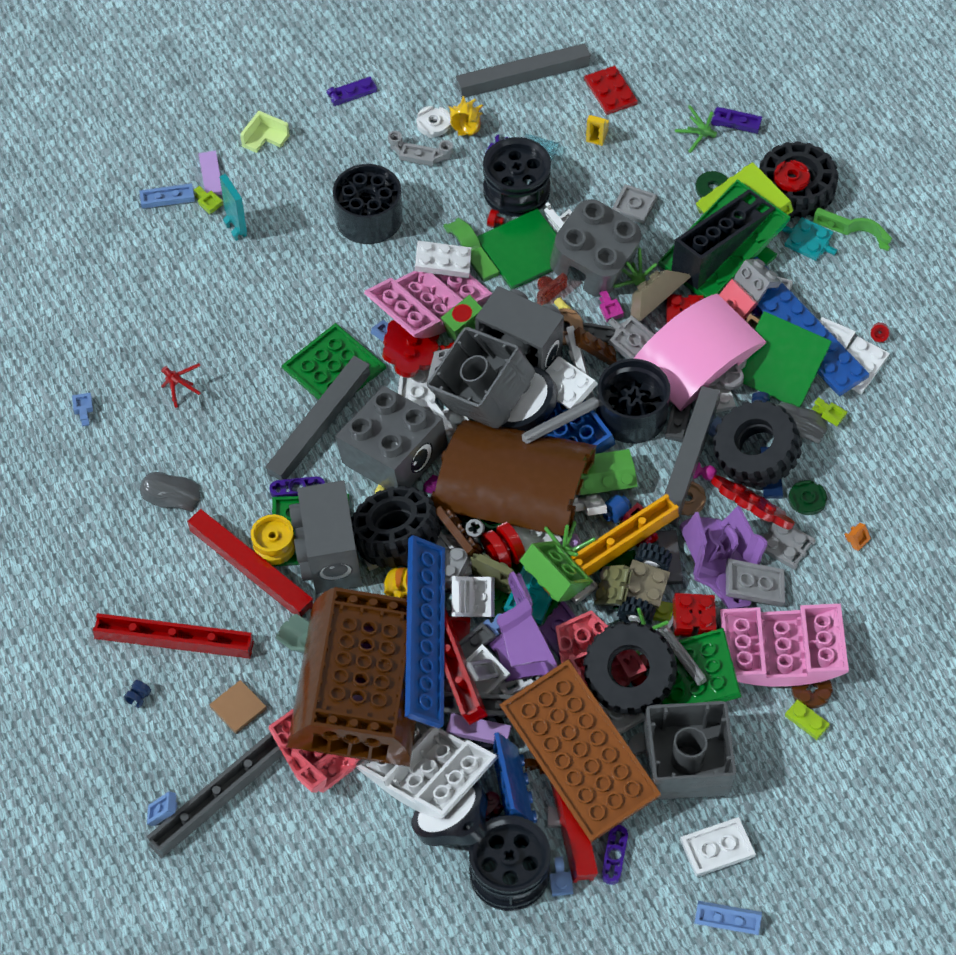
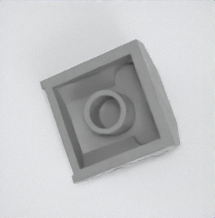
M445 548V588L452 590V576H463L471 561V556L467 555L465 550L461 548Z

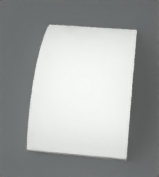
M416 721L410 767L363 759L356 767L370 780L403 804L425 815L444 818L498 757L469 740L464 742L440 728L438 729Z

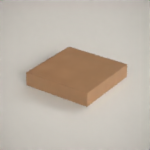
M241 680L209 704L210 708L235 734L267 710L266 705Z

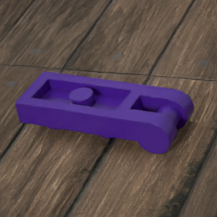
M371 76L338 88L331 87L326 93L331 98L333 106H337L377 92V87Z
M716 107L711 124L758 134L762 116Z

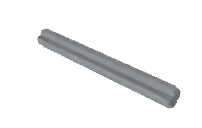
M592 397L522 434V441L529 444L598 408L599 400Z

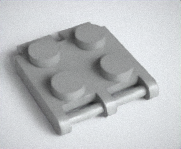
M775 523L770 526L768 532L763 536L767 541L764 553L793 570H796L798 567L797 564L800 559L806 556V551L811 544L814 545L816 542L814 538L795 527L787 530ZM798 554V557H797L796 560L793 562L792 560H793V559L795 558V556Z

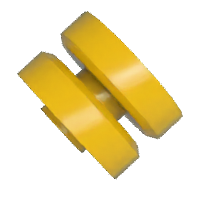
M273 514L261 517L253 524L251 541L254 552L269 564L280 565L294 555L295 536L293 527L288 519L284 516Z

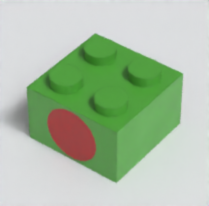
M470 295L441 317L446 333L454 342L465 327L475 329V317L482 309Z

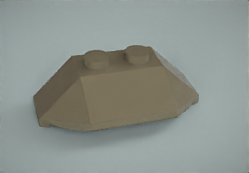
M657 270L649 276L650 279L637 286L638 290L633 293L630 303V316L632 315L638 321L643 320L690 278V275L670 270L661 272Z

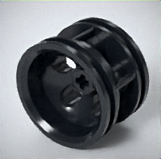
M510 137L493 144L487 150L483 159V194L488 205L492 209L498 210L500 214L510 217H520L535 209L540 210L544 207L550 196L551 159L547 150L538 142L524 137ZM524 179H530L533 183L526 185L523 181ZM510 180L514 185L508 186L504 183Z
M513 815L493 818L486 822L487 832L485 836L476 844L469 846V877L471 886L476 895L492 908L502 911H517L527 908L540 899L549 882L551 855L548 839L535 823L526 818ZM499 843H504L500 849L491 848ZM514 843L522 844L526 846V848H517L514 845ZM526 860H531L537 865V868L533 871H528L524 869L522 864ZM489 861H494L497 864V868L492 872H486L482 868L483 865ZM508 873H513L518 881L514 885H506L503 882L504 876Z

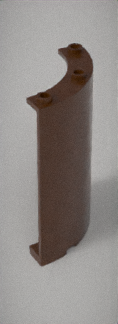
M464 420L461 424L457 425L447 450H444L442 453V465L436 489L433 491L431 499L436 509L441 506L445 510L449 509L453 514L502 524L508 522L512 526L546 532L544 528L548 527L553 534L564 536L565 525H569V531L571 529L576 510L573 502L575 496L580 495L584 479H581L583 473L587 474L594 464L597 445L547 435L526 444L522 441V434L526 431L506 427L492 428L479 422Z

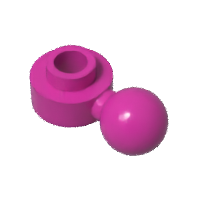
M698 463L693 479L702 475L705 480L710 481L714 475H717V470L711 465L702 468L701 464Z

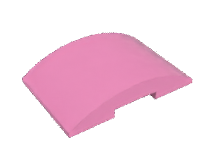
M414 270L397 280L389 278L365 290L364 294L413 337L429 338L446 332L441 317L468 295L482 307L492 292L470 274L469 278L417 272Z
M714 294L696 302L670 320L642 347L634 359L649 361L666 374L670 383L669 400L682 411L698 398L702 386L709 388L712 382L735 364L739 366L764 346L766 341L718 294Z
M841 603L800 605V610L761 612L760 607L720 609L721 628H724L737 681L740 683L772 687L799 686L822 682L849 672Z

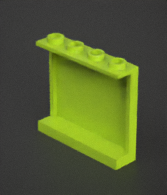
M753 162L743 167L741 171L729 177L727 181L714 188L712 192L695 203L698 212L704 214L738 179L787 215L793 212L791 201Z

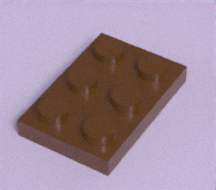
M439 506L436 509V514L465 552L473 557L474 553L483 555L484 549L478 542L472 539V536L467 534L466 528L461 525L463 523L461 519L449 509L445 510Z

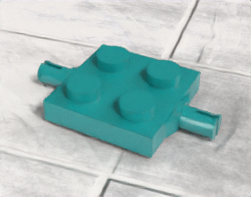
M803 217L793 228L786 225L782 230L789 234L784 244L785 247L815 261L824 252L835 256L838 249L829 246L833 231Z

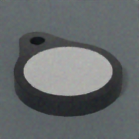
M533 366L535 374L530 381L529 389L522 394L510 412V418L501 427L527 432L545 422L552 414L557 403L558 390L555 382L545 370Z
M476 782L444 818L431 817L415 810L412 817V828L418 838L429 846L451 844L471 846L476 844L487 832V795L480 784Z

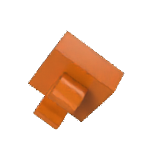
M859 523L856 527L852 526L851 531L844 534L846 540L851 543L852 548L857 551L871 539L866 524Z

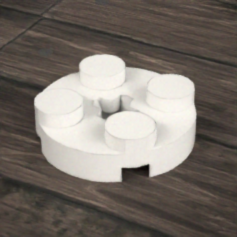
M428 106L420 110L417 115V129L429 138L441 136L451 127L450 114L442 107L438 109L434 108V106Z

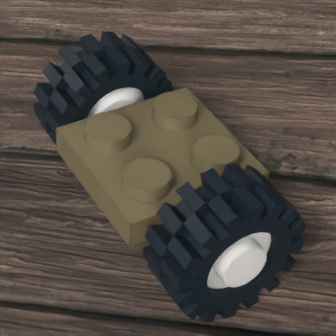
M643 543V545L640 544L638 546L635 559L632 560L630 565L632 576L630 584L626 585V588H629L626 602H622V606L619 607L617 613L619 619L625 623L636 621L641 624L637 608H641L646 624L652 625L656 612L655 609L658 610L670 575L668 570L672 560V553H669L668 549L664 550L665 547H658L659 545L657 544L654 546L652 543Z

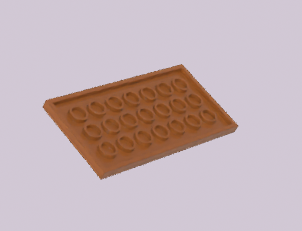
M569 659L499 704L591 843L662 796Z

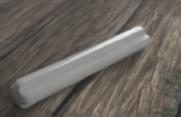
M665 625L658 628V631L669 642L675 656L696 684L702 685L707 681L706 676L668 626Z

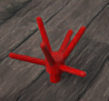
M199 363L179 372L171 371L167 366L162 368L161 372L166 376V381L161 387L164 388L168 383L170 384L172 401L175 408L178 407L175 393V385L178 383L198 395L201 394L200 391L192 387L194 385L193 382L180 376L200 367Z

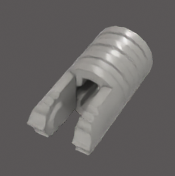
M471 519L465 527L467 534L472 537H481L484 534L485 526L481 520ZM480 525L476 532H471L470 528Z

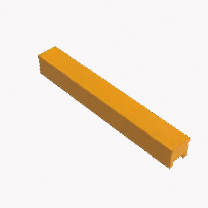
M665 494L578 551V556H571V558L590 576L679 517V507L677 504H673L668 494Z

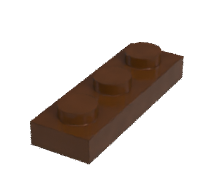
M580 327L574 330L576 346L608 365L617 362L616 350L613 346Z

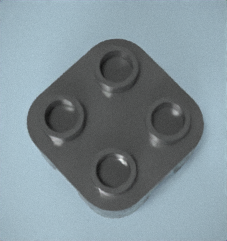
M594 199L584 200L576 206L556 234L550 257V266L555 274L564 279L568 276L573 266L586 275L583 290L586 293L601 297L600 292L607 290L608 294H610L615 289L613 285L619 283L623 268L625 266L628 268L626 262H629L631 265L634 262L641 240V230L634 221L604 203Z

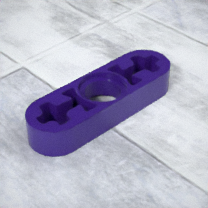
M318 476L276 480L270 484L269 489L272 497L298 496V492L292 490L293 486L301 485L306 487V484L312 486L315 483L324 484L325 481ZM276 487H280V492H276Z
M617 825L609 831L602 868V880L609 885L618 883L621 878L628 839V831L622 825ZM617 831L621 832L622 835L619 845L615 844V834H617ZM616 850L621 854V857L613 860L609 857V853ZM611 865H615V875L613 878H608L609 875L606 873L610 872Z

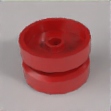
M508 522L497 526L496 532L489 530L481 535L484 550L493 560L505 563L509 568H511V562L516 565L521 563L520 560L526 553L517 532Z

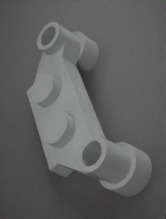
M391 131L388 134L390 148L399 155V160L433 166L434 163L449 160L453 152V144L448 140L441 141L437 149L405 143L402 141V134L399 131Z

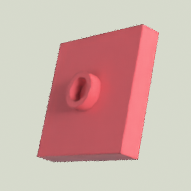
M731 279L719 294L744 320L758 304L734 279Z

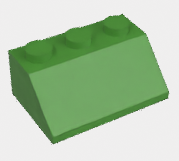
M630 450L595 454L594 464L587 474L583 473L581 479H584L580 495L638 487L635 466Z
M555 541L532 543L520 560L525 570L537 579L538 584L544 587L550 593L551 598L557 602L572 599L593 582Z

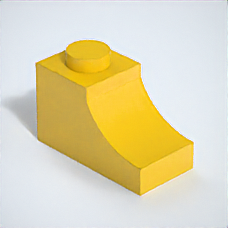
M589 115L587 118L586 142L603 146L609 131V120Z

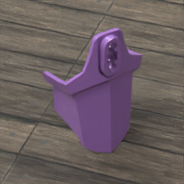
M737 506L724 520L700 517L699 512H695L692 518L685 520L679 526L695 562L694 580L710 587L728 609L748 608L751 601L739 598L733 599V597L726 596V561L733 559L760 565L762 555L767 547L766 539L761 535L753 533L740 506Z
M511 572L508 582L516 606L498 616L497 624L502 634L489 644L492 650L497 652L499 662L511 674L505 679V682L527 677L543 676L558 666L548 643L532 615L533 603L520 573L515 574V572Z

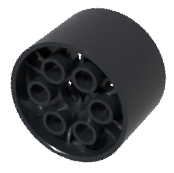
M376 164L356 165L348 168L338 176L333 185L335 222L340 233L347 239L359 244H376L391 238L399 230L403 219L401 185L397 176L389 169Z
M624 359L611 364L601 374L598 382L597 399L599 400V407L596 408V414L611 432L614 440L628 444H638L655 438L663 430L667 422L670 383L666 374L655 364L642 359Z

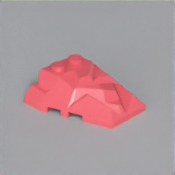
M592 610L555 626L561 664L569 659L587 687L583 666L584 658L587 655L586 650L593 643V638L597 634L600 635L605 631L604 628L608 627ZM633 649L619 653L614 658L611 666L614 680L624 687L630 685L631 681L638 679L647 671L638 653Z
M292 709L269 725V730L297 780L311 792L317 793L320 791L324 793L352 772L357 762L361 759L287 748L293 714Z

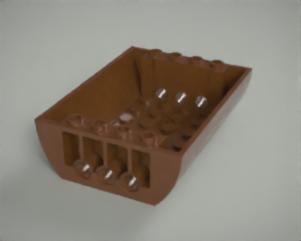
M334 587L316 599L310 615L287 748L410 767L416 721L405 717L406 598ZM370 626L374 628V631L367 632L364 628ZM364 643H368L372 647L370 649H364L361 645ZM364 678L366 682L360 684L355 679ZM360 695L363 697V700L355 701L352 697Z

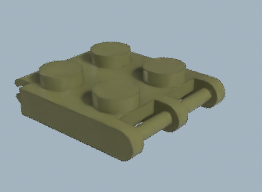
M474 553L473 557H471L472 575L475 577H495V588L510 595L511 588L508 577L513 570L507 564L499 563L486 554L478 555Z
M625 565L602 567L600 573L601 583H598L596 591L597 600H594V605L622 606V602H626L629 589L628 587L626 588V585L630 584L632 576L630 567Z

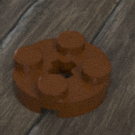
M825 680L812 684L791 686V693L795 700L798 699L810 709H816L824 706L829 701L832 695V684L830 680ZM809 685H813L817 689H815V693H811L806 688H809Z

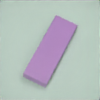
M216 151L199 153L205 192L213 191L216 195H222Z
M451 713L446 732L453 736L494 744V733L496 732L509 739L511 725L482 719L469 725L462 715Z

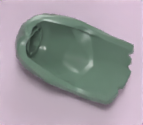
M294 614L289 618V621H285L280 627L275 638L289 650L304 654L309 622L301 616Z

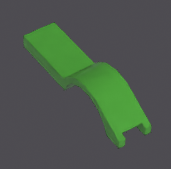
M817 208L814 223L844 235L855 231H866L876 237L879 242V248L889 251L890 246L888 243L891 242L892 237L879 223L867 218L850 220Z
M457 218L456 221L443 225L448 234L452 233L455 235L461 246L471 247L470 264L483 282L499 275L498 269L482 249L475 232L468 223Z

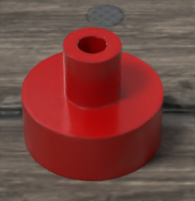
M491 209L487 219V226L495 228L497 223L503 225L504 218L499 216V211Z
M879 322L872 326L871 337L874 341L884 342L888 339L890 330L885 323Z

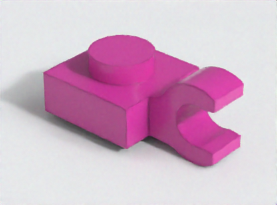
M607 290L600 292L601 297L599 300L602 303L600 304V310L606 322L612 317L615 320L624 317V312L618 300H611Z

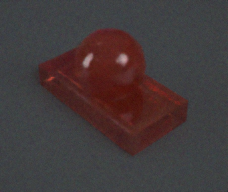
M561 273L554 280L549 276L541 277L537 282L539 290L537 292V303L543 306L567 287V275Z

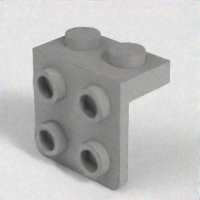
M760 259L745 260L733 278L757 303H759L768 288H777L782 282L777 278V274L766 268L765 263Z

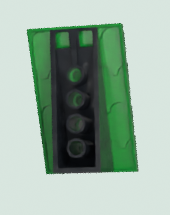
M737 179L688 231L675 239L674 245L658 261V266L664 270L689 274L690 278L683 284L697 295H703V299L714 294L719 295L730 280L734 278L743 262L748 259H754L786 227V224L790 221V216Z

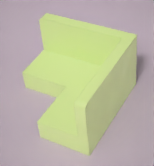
M259 110L240 134L242 147L255 153L259 151L265 142L281 148L290 136L287 122Z

